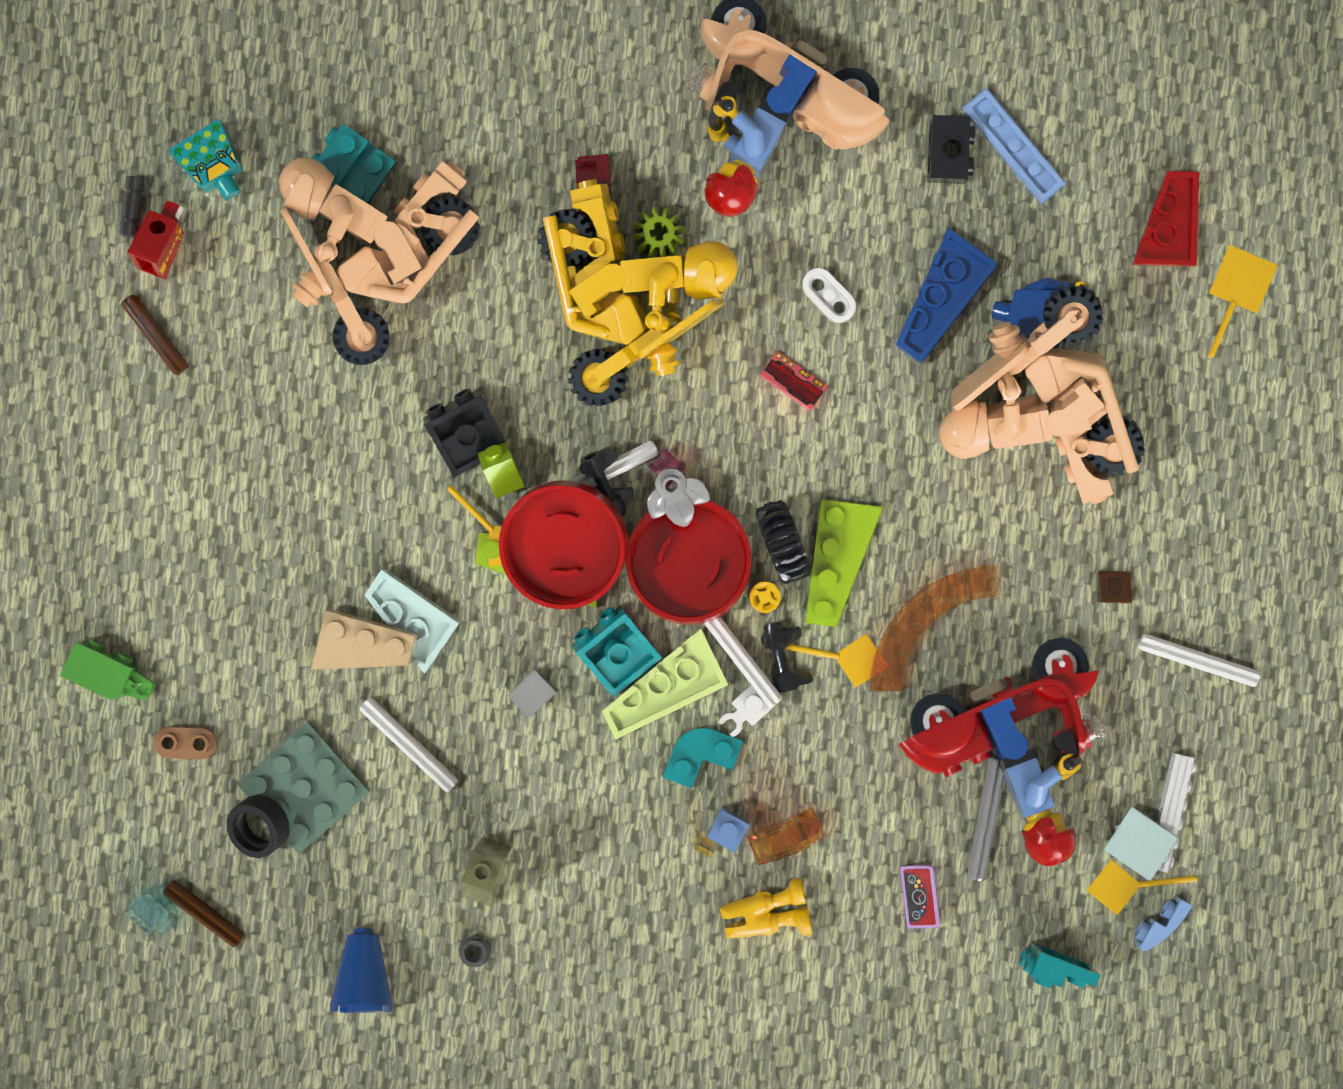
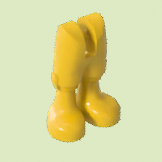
M801 877L792 879L786 889L772 895L767 891H757L755 895L720 906L722 919L745 917V921L724 926L726 938L757 935L770 936L777 932L781 926H794L803 936L813 935L808 905H804L806 904V896ZM784 905L799 906L785 912L770 913V910H773L775 907Z

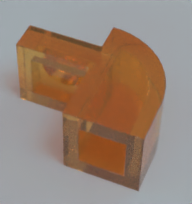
M811 807L784 821L769 824L748 835L747 839L758 865H762L811 847V843L825 835L815 811Z

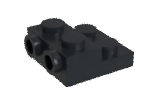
M469 388L460 391L454 396L455 401L445 407L442 403L433 405L426 411L427 416L423 418L428 433L453 477L481 464L478 453L485 451L490 446L506 442L478 389L473 392Z

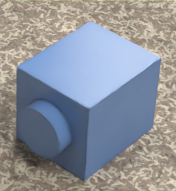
M721 807L707 832V838L735 853L750 823L730 810Z

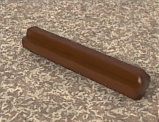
M132 294L121 302V306L171 372L175 375L183 373L189 367L188 363L138 297Z
M173 880L166 886L163 891L164 896L230 946L236 947L245 936L243 931L180 883Z

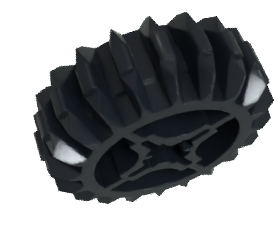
M782 500L771 501L757 508L756 518L780 581L784 584L796 583L810 576L811 569L808 558L786 503Z

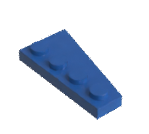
M950 228L946 230L930 271L923 282L918 298L896 343L900 350L921 365L998 267L997 262Z

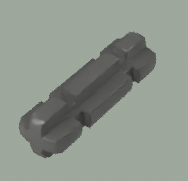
M127 176L125 182L127 193H124L121 215L124 221L120 223L119 233L123 237L134 238L139 229L137 221H140L143 198L140 195V191L143 192L144 179L138 176Z

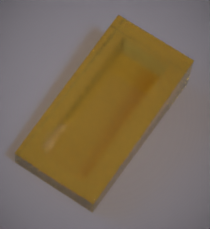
M699 834L693 844L695 850L712 858L716 847L715 842Z

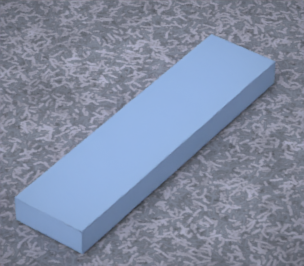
M987 87L962 107L965 114L971 117L970 120L1040 204L1066 184Z

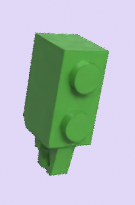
M90 638L86 642H75L62 669L61 677L109 700L126 695L144 701L149 700L156 683L138 671L139 667L132 664L133 658L121 652H116L115 655L104 651V644Z

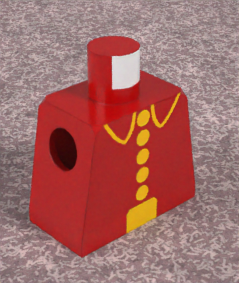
M166 201L160 214L152 210L147 212L127 251L137 269L166 280L184 236L183 229L178 222L183 212V208L180 205Z

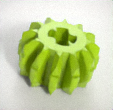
M652 207V218L647 213L642 212L640 217L645 224L635 222L633 225L634 229L642 232L633 235V241H644L639 245L638 251L642 253L649 247L648 258L655 257L656 251H660V257L666 256V249L675 256L678 251L672 243L677 245L684 244V239L676 235L684 233L685 226H675L680 220L678 214L674 215L670 220L668 219L670 214L669 208H665L662 216H658L657 207ZM661 226L662 231L666 229L668 232L663 235V240L656 241V236L653 238L650 236V234L655 232V227Z

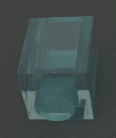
M149 886L142 891L123 913L151 938L158 932L163 936L175 924L176 921L172 917L178 910L154 887Z

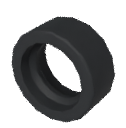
M258 794L247 797L230 811L227 818V832L231 842L239 851L249 857L264 858L268 857L286 842L290 833L289 820L279 803L268 796ZM246 812L255 813L263 819L270 831V841L260 839L251 831L246 821Z

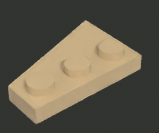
M328 608L324 613L311 670L408 666L411 663L418 634Z

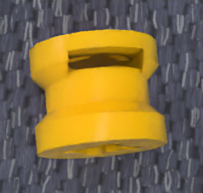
M766 581L755 584L749 593V602L752 607L762 613L775 610L781 600L779 589L773 583Z

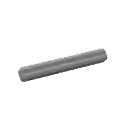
M995 757L988 760L967 877L976 881H984L986 878L1004 782L999 766L1001 760Z

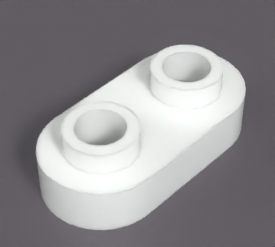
M816 268L810 270L805 275L802 282L804 294L830 321L844 323L852 318L856 310L854 298L828 271ZM814 280H821L824 284L823 289L820 291L814 290L812 282ZM842 302L845 305V311L843 313L835 312V303Z

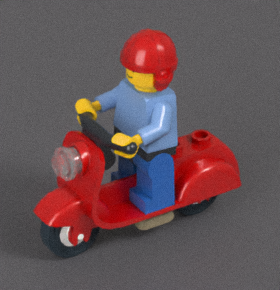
M1065 638L1051 639L1039 646L1033 656L1031 667L1036 681L1012 691V681L1009 677L1006 676L1003 680L1001 678L972 691L968 702L971 706H976L992 698L995 699L965 712L958 700L950 695L941 693L926 695L916 703L911 712L910 726L914 736L898 744L905 756L916 766L936 775L943 773L945 778L962 771L961 764L972 760L975 765L991 758L990 751L994 749L997 757L1001 760L999 766L1022 820L1025 818L1028 820V823L1023 826L1021 831L1025 841L1023 843L1025 849L1035 862L1046 867L1056 866L1068 860L1074 853L1076 846V833L1074 829L1070 828L1067 830L1062 816L1059 813H1052L1050 810L1055 805L1049 788L1078 771L1081 767L1080 754H1083L1086 749L1092 747L1093 742H1103V734L1107 733L1099 715L1094 717L1089 712L1085 714L1086 718L1081 719L1077 703L1096 683L1099 670L1088 672L1089 661L1085 651L1076 642ZM1057 707L1062 714L1065 729L1059 730L1053 735V747L1056 751L1061 752L1063 757L1054 766L1042 773L1033 749L1028 750V741L1023 734L1018 732L1015 723L1043 710Z

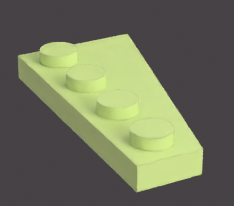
M700 628L602 710L615 740L728 685L702 629Z

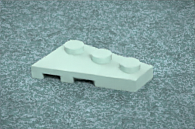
M385 568L379 572L365 593V597L387 625L418 634L413 657L417 660L418 666L425 674L461 621Z

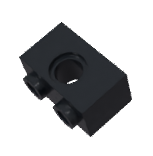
M932 115L929 123L927 183L965 184L968 176H973L974 157H969V145H974L975 126H970V116ZM947 143L955 144L959 148V156L949 157L946 155L944 145Z

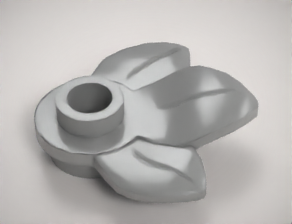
M665 468L655 478V489L647 498V509L653 519L661 517L666 513L674 524L687 527L693 518L694 505L708 502L710 496L707 488L698 478L685 477L676 468ZM674 480L677 483L674 488L669 489L665 487L666 482Z

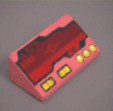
M776 351L759 375L808 411L813 409L828 385L779 351Z

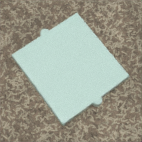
M1131 807L1121 824L1115 826L1116 832L1104 850L1151 881L1161 865L1168 862L1167 856L1179 837L1136 808Z

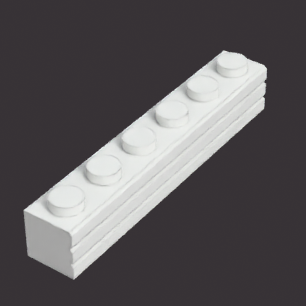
M1172 752L1156 823L1177 836L1178 830L1182 829L1183 819H1181L1182 811L1185 812L1187 808V800L1185 798L1187 792L1189 793L1191 790L1192 781H1190L1191 773L1195 772L1196 762H1194L1195 758ZM1179 839L1167 856L1168 862L1163 863L1158 871L1168 873L1169 868L1172 869L1174 864L1172 854L1173 850H1176L1178 847Z

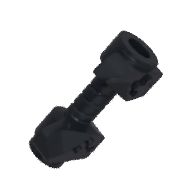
M606 447L600 451L585 455L580 460L579 470L581 474L595 479L594 481L599 491L614 504L621 517L626 514L624 503L634 498V490L632 487L611 488L604 472L618 458V454L612 447Z
M781 622L764 625L761 643L765 646V649L772 650L775 657L774 660L778 674L772 677V684L779 693L798 689L800 685L811 683L813 677L810 671L789 669L785 648L802 636L801 628L784 629Z

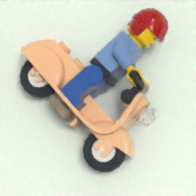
M723 0L715 8L711 20H702L700 26L702 40L707 50L719 60L718 67L713 72L708 69L709 65L707 63H704L701 67L695 65L686 80L690 83L688 90L692 93L697 91L700 93L699 97L707 102L705 110L710 111L708 115L709 126H707L710 139L714 142L723 141L725 143L724 147L732 153L730 162L724 163L717 173L708 175L704 188L705 199L715 213L726 217L741 215L756 198V192L759 189L757 178L792 116L799 128L806 132H814L822 137L823 142L833 149H849L867 144L878 137L889 124V119L883 115L885 113L884 108L879 105V87L869 73L858 68H845L831 75L819 67L826 65L828 61L827 56L806 42L799 40L797 44H794L790 41L784 45L773 37L766 35L767 22L762 7L754 0ZM735 65L746 67L776 86L769 91L766 101L762 100L752 119L743 111L738 112L736 110V98L739 89L734 82L728 81ZM729 116L733 119L731 123L743 132L741 139L734 134L729 135L727 133L726 124L722 117Z

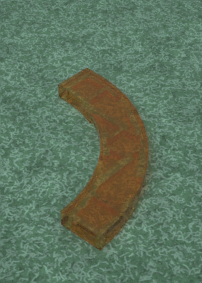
M995 566L975 567L952 573L930 583L912 596L894 615L879 642L873 658L869 691H902L905 665L921 633L938 616L959 604L981 598L995 597Z

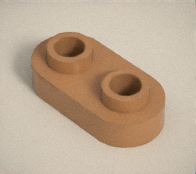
M169 726L159 730L154 737V748L164 758L206 759L215 753L218 746L215 733L203 727ZM166 737L173 739L174 746L172 748L165 746L164 741ZM198 738L205 741V747L202 750L196 747L195 742Z

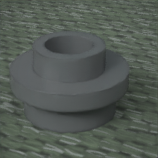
M469 936L460 945L459 956L467 966L480 967L490 957V945L481 936ZM474 945L478 946L481 950V954L476 957L469 953V948Z

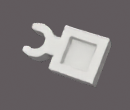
M750 685L731 702L737 710L734 713L724 714L720 718L719 723L722 725L728 719L734 720L736 728L730 733L734 737L741 732L742 723L745 720L753 726L772 708L767 706L754 687Z

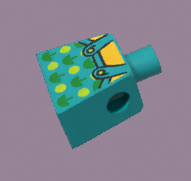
M216 119L168 150L177 163L206 193L217 187L226 201L241 192L232 177L243 171V167L227 128L219 119Z

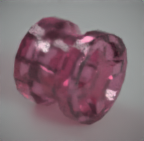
M666 448L661 451L658 460L651 461L647 465L656 475L665 468H676L682 473L686 471L683 465ZM673 480L667 481L665 485L669 487L673 484Z

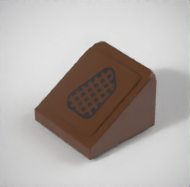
M1098 571L1097 602L1132 604L1130 572Z

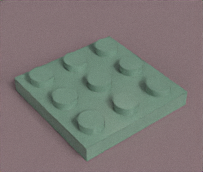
M309 721L237 783L248 797L259 794L268 796L279 803L289 820L290 833L286 841L298 854L370 792Z

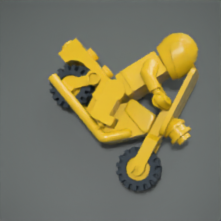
M597 179L578 183L579 189L570 191L573 203L572 208L581 209L584 212L574 209H563L549 214V217L543 218L542 223L544 226L538 230V233L541 234V239L537 240L538 244H542L543 249H540L542 255L546 254L548 256L546 259L553 263L567 326L571 330L625 345L629 344L617 353L612 350L607 351L605 348L586 351L572 362L574 366L569 369V373H572L571 378H568L569 384H573L572 393H577V399L581 402L585 401L586 405H596L597 407L612 403L621 397V393L625 392L627 388L625 386L626 382H629V376H626V371L640 359L645 357L650 359L651 366L649 371H656L657 377L676 373L674 367L679 366L680 362L679 360L676 361L675 353H678L677 349L670 343L726 304L722 297L725 290L734 282L737 276L738 262L733 251L718 241H705L688 248L686 255L623 261V252H625L626 247L623 235L618 233L616 221L619 219L616 203L611 201L608 184H597ZM590 256L599 257L578 272L577 266L588 261L591 258ZM685 287L686 295L693 297L695 300L719 298L707 303L681 322L680 311L676 309V303L680 302V288ZM649 291V306H652V311L646 316L638 296L624 293ZM665 303H667V309L662 314V306H665Z

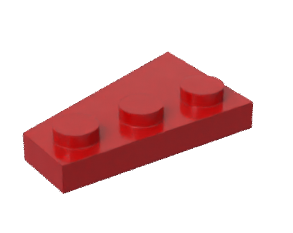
M1167 171L1165 173L1132 265L1197 266L1199 172Z

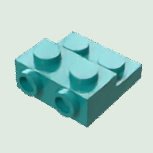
M342 124L339 129L333 127L325 138V143L328 145L323 153L319 154L317 152L312 158L321 162L335 176L331 187L337 184L369 204L397 162L346 125Z
M621 606L615 610L613 607L604 610L598 617L600 622L591 629L585 627L578 631L574 636L575 642L571 645L576 654L613 697L662 659L657 650Z
M1031 942L1029 949L1024 947L1018 961V965L1023 967V971L1028 972V976L1033 978V982L1046 988H1051L1052 984L1062 987L1065 977L1068 978V982L1085 988L1086 984L1096 987L1101 976L1090 964Z

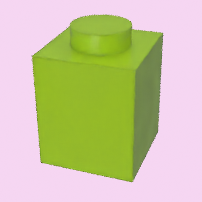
M507 442L490 446L485 451L478 453L482 470L496 499L525 487Z

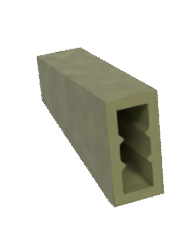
M485 838L479 840L471 852L461 882L463 898L492 906L511 847Z

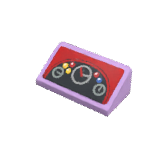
M930 862L900 866L907 929L939 928L940 919L933 864Z

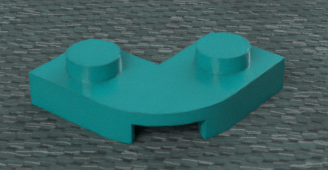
M711 728L690 730L677 740L663 778L692 789L703 760L733 770L743 740Z

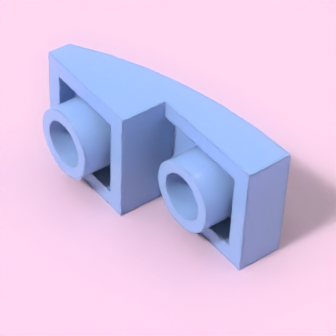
M1177 896L1174 897L1173 901L1168 900L1160 912V916L1163 917L1161 922L1149 917L1147 922L1142 921L1138 925L1134 933V938H1136L1134 944L1145 952L1158 945L1180 925L1192 908V905Z

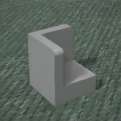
M536 668L507 696L527 717H531L557 690Z

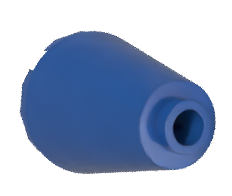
M355 928L354 934L347 935L329 1005L330 1012H338V1006H340V1013H375V1011H383V1006L384 1012H393V1002L379 935L372 934L373 929Z

